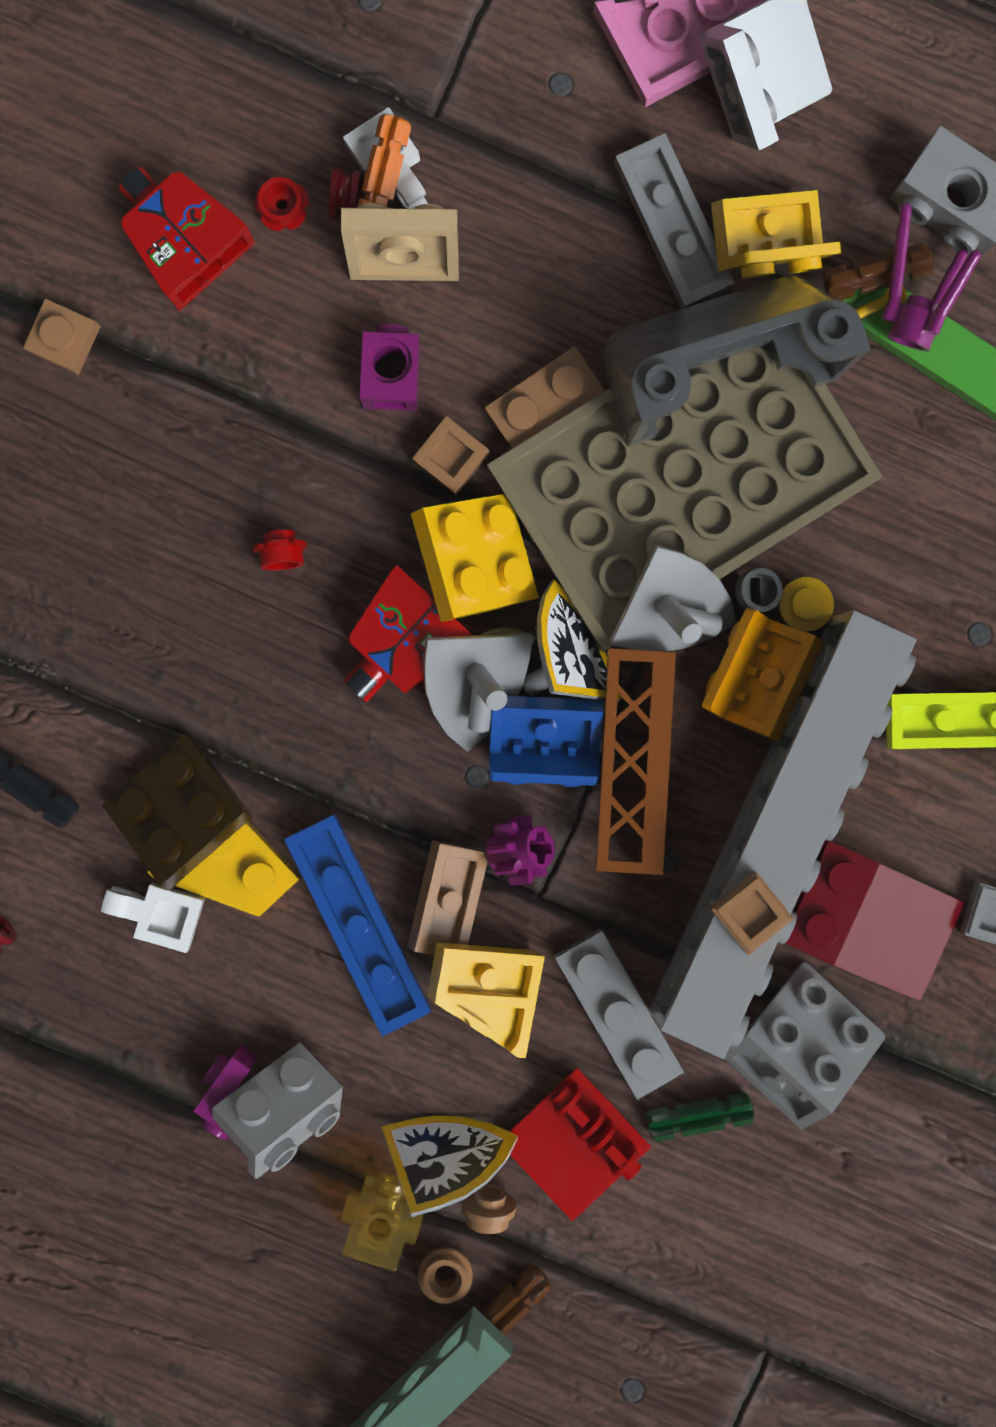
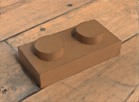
M574 346L486 406L484 412L511 450L600 395L605 390Z
M432 840L408 940V948L414 952L434 955L437 942L468 945L488 862L486 851Z

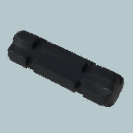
M0 749V789L35 813L37 811L44 812L43 818L55 827H66L76 816L80 807L79 804L64 793L56 794V787L21 763L14 765V758Z

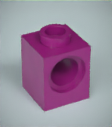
M394 324L378 325L376 332L363 331L360 401L364 409L418 412L421 355L419 334H409L408 327ZM390 355L398 356L406 362L403 373L392 379L384 378L376 372L380 360Z

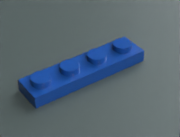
M334 814L284 839L381 1036L431 1013L432 1007L337 815Z

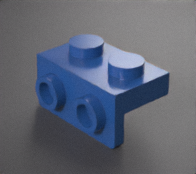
M507 696V703L502 709L492 710L489 779L491 781L506 782L513 785L525 783L560 784L566 787L596 786L599 784L603 700Z

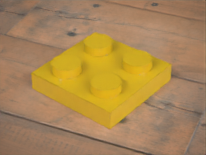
M504 494L424 507L411 513L441 622L527 603L539 598L516 513Z

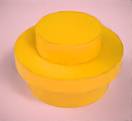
M801 577L788 583L783 588L782 597L778 603V610L782 620L788 626L804 632L814 631L824 626L832 616L834 609V599L830 589L825 583L813 577Z

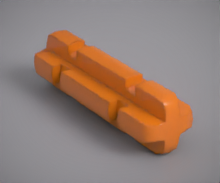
M382 114L379 117L374 136L379 138L378 145H372L361 190L366 192L365 199H359L358 206L366 203H376L387 207L388 200L394 199L404 155L400 154L401 146L407 147L411 131V125L405 119L391 114Z

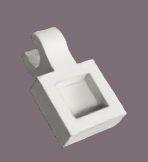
M389 107L343 136L346 148L364 175L372 145H378L379 138L374 137L379 117L382 114L394 115ZM409 138L407 147L401 146L400 154L404 155L395 191L404 209H413L418 205L428 204L424 198L426 195L424 188L410 169V167L420 161V156Z
M154 882L149 885L146 897L126 888L112 886L111 890H106L100 911L138 922L133 937L135 939L187 953L190 950L205 897L174 888L169 890Z

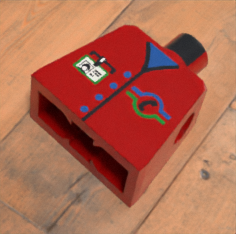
M138 167L129 172L119 185V191L134 206L122 218L120 224L158 285L178 311H181L255 244L247 225L182 172H173L158 185L143 167Z
M396 565L347 639L364 658L343 679V682L365 702H368L388 679L402 692L407 694L424 681L423 661L426 638L473 635L456 619L441 622L435 599Z

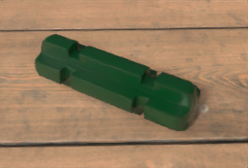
M744 1092L726 1095L725 1101H720L718 1097L678 1104L675 1105L676 1110L669 1111L668 1107L651 1109L646 1115L649 1135L652 1141L655 1142L674 1139V1134L681 1133L682 1137L724 1130L725 1124L731 1123L734 1128L750 1125L754 1122L752 1101L748 1094Z

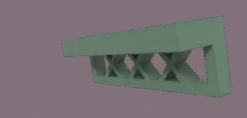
M473 1306L349 1427H437L512 1355L513 1343Z

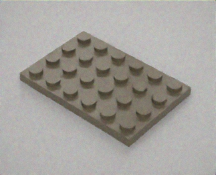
M769 344L689 369L691 379L689 397L678 411L657 419V435L654 439L628 446L609 388L487 464V469L501 492L506 496L519 521L564 590L601 652L614 646L609 641L655 545L679 551L699 560L721 579L883 477L826 384L812 388L809 376L803 371L792 367L777 370Z

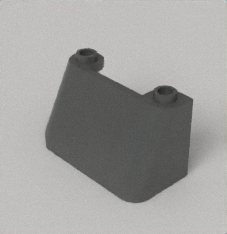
M790 276L712 299L616 331L607 341L602 359L603 368L628 446L654 439L657 435V419L678 411L687 401L691 390L689 369L769 344L777 370L792 367L803 371L809 376L812 388L839 380L871 350L860 316L848 303L805 279Z

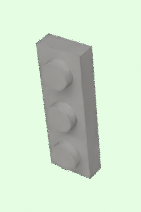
M666 133L615 156L614 166L680 308L684 309L700 304L732 289L735 282L730 271H718L715 239Z
M601 928L554 955L637 1100L684 1073Z

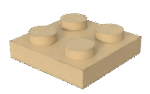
M376 203L362 204L357 208H341V234L350 280L459 281L457 209H445L436 204H421L413 209H388Z

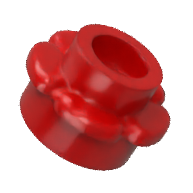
M274 177L267 180L257 192L255 209L258 213H261V222L268 229L277 232L282 231L283 228L294 230L301 226L306 219L305 208L309 205V198L306 190L300 184H296L286 177ZM280 201L287 202V207L283 210L277 207Z
M275 530L263 534V543L255 545L253 553L259 554L260 568L262 570H290L304 565L303 551L308 546L306 541L296 539V533L293 530Z

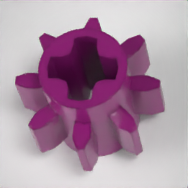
M531 815L509 817L506 823L494 824L495 834L487 842L486 855L495 875L508 874L509 883L511 886L532 884L534 877H543L548 874L546 867L551 864L554 858L555 848L552 836L546 830L545 825L532 827Z

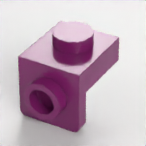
M240 1045L231 1059L221 1053L202 1079L210 1088L193 1111L202 1117L201 1124L207 1131L224 1140H227L229 1136L214 1121L212 1108L236 1091L258 1059V1056Z

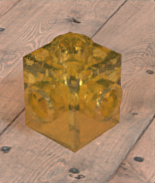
M379 1173L378 1177L366 1174L361 1192L350 1188L340 1222L350 1225L342 1252L343 1256L396 1271L404 1243L415 1244L424 1214L414 1217L410 1216L397 1175Z

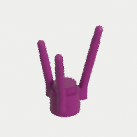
M904 203L900 208L899 223L897 225L889 297L881 319L892 323L887 338L905 347L929 352L935 335H939L947 314L980 260L981 252L973 250L967 257L966 250H959L948 267L932 300L918 295H909L906 304L901 303L912 210L909 203Z

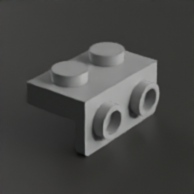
M299 1042L212 1108V1116L214 1121L248 1157V1172L255 1179H258L269 1169L272 1172H276L283 1168L294 1157L300 1144L312 1135L315 1137L324 1135L335 1125L340 1117L343 1087Z

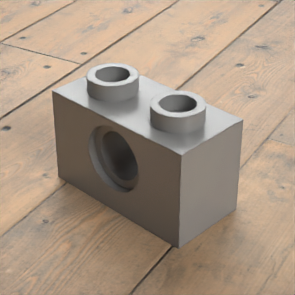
M940 126L924 146L889 200L899 206V211L902 204L909 203L912 208L910 221L918 225H928L943 235L945 243L952 250L958 252L964 249L967 252V256L973 250H979L982 257L996 244V162ZM947 189L959 191L966 200V207L954 205L948 198Z

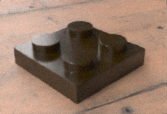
M185 733L102 805L158 884L169 890L253 817L195 740Z

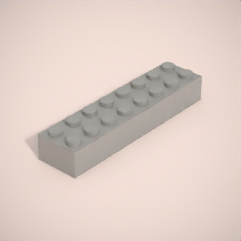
M855 610L831 616L825 624L819 637L824 642L823 647L779 742L772 740L649 1006V1010L661 1031L721 1059L725 1058L730 1046L737 1048L745 1036L749 1025V1016L745 1015L753 995L761 996L769 984L773 972V965L769 964V960L777 943L785 944L795 927L797 914L792 912L801 891L808 893L818 877L821 863L816 858L825 839L832 841L842 825L845 811L840 809V806L848 789H856L866 773L869 761L863 756L872 736L879 738L889 723L892 707L887 704L895 686H903L915 666L916 656L911 654L917 639ZM755 871L765 881L794 920L750 955H747L709 907Z

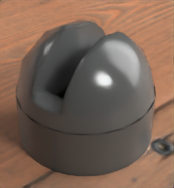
M757 568L746 571L739 577L735 583L733 593L736 602L744 610L749 607L760 613L775 608L780 602L782 583L773 571L767 568ZM751 578H754V580H753V600H754V603L751 601V593H750V579H751Z

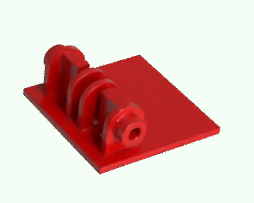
M578 1067L509 1130V1132L518 1135V1140L510 1156L572 1222L618 1178L623 1176L626 1181L632 1179L642 1168V1164L638 1160L651 1148V1145Z

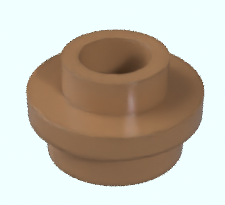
M486 1184L462 1200L461 1211L466 1217V1224L470 1229L482 1234H497L505 1231L509 1226V1221L515 1216L516 1201L502 1187L495 1184Z
M447 1246L435 1248L427 1253L421 1261L418 1272V1281L423 1293L429 1299L442 1304L453 1303L463 1298L469 1291L473 1279L472 1265L468 1257L460 1250ZM441 1266H450L455 1270L456 1274L450 1280H442L436 1275V1270Z

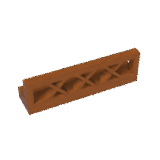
M608 649L596 871L663 875L676 652ZM619 661L648 662L646 690L634 701L618 684ZM619 695L628 706L616 716L617 696ZM646 699L644 713L638 705ZM633 711L644 723L643 745L629 756L615 740L616 725ZM615 749L625 761L613 771ZM641 756L642 769L635 762ZM630 766L641 778L640 800L626 812L612 796V784ZM612 804L622 816L610 826ZM638 811L639 825L632 818ZM628 822L638 833L637 860L608 859L609 837Z

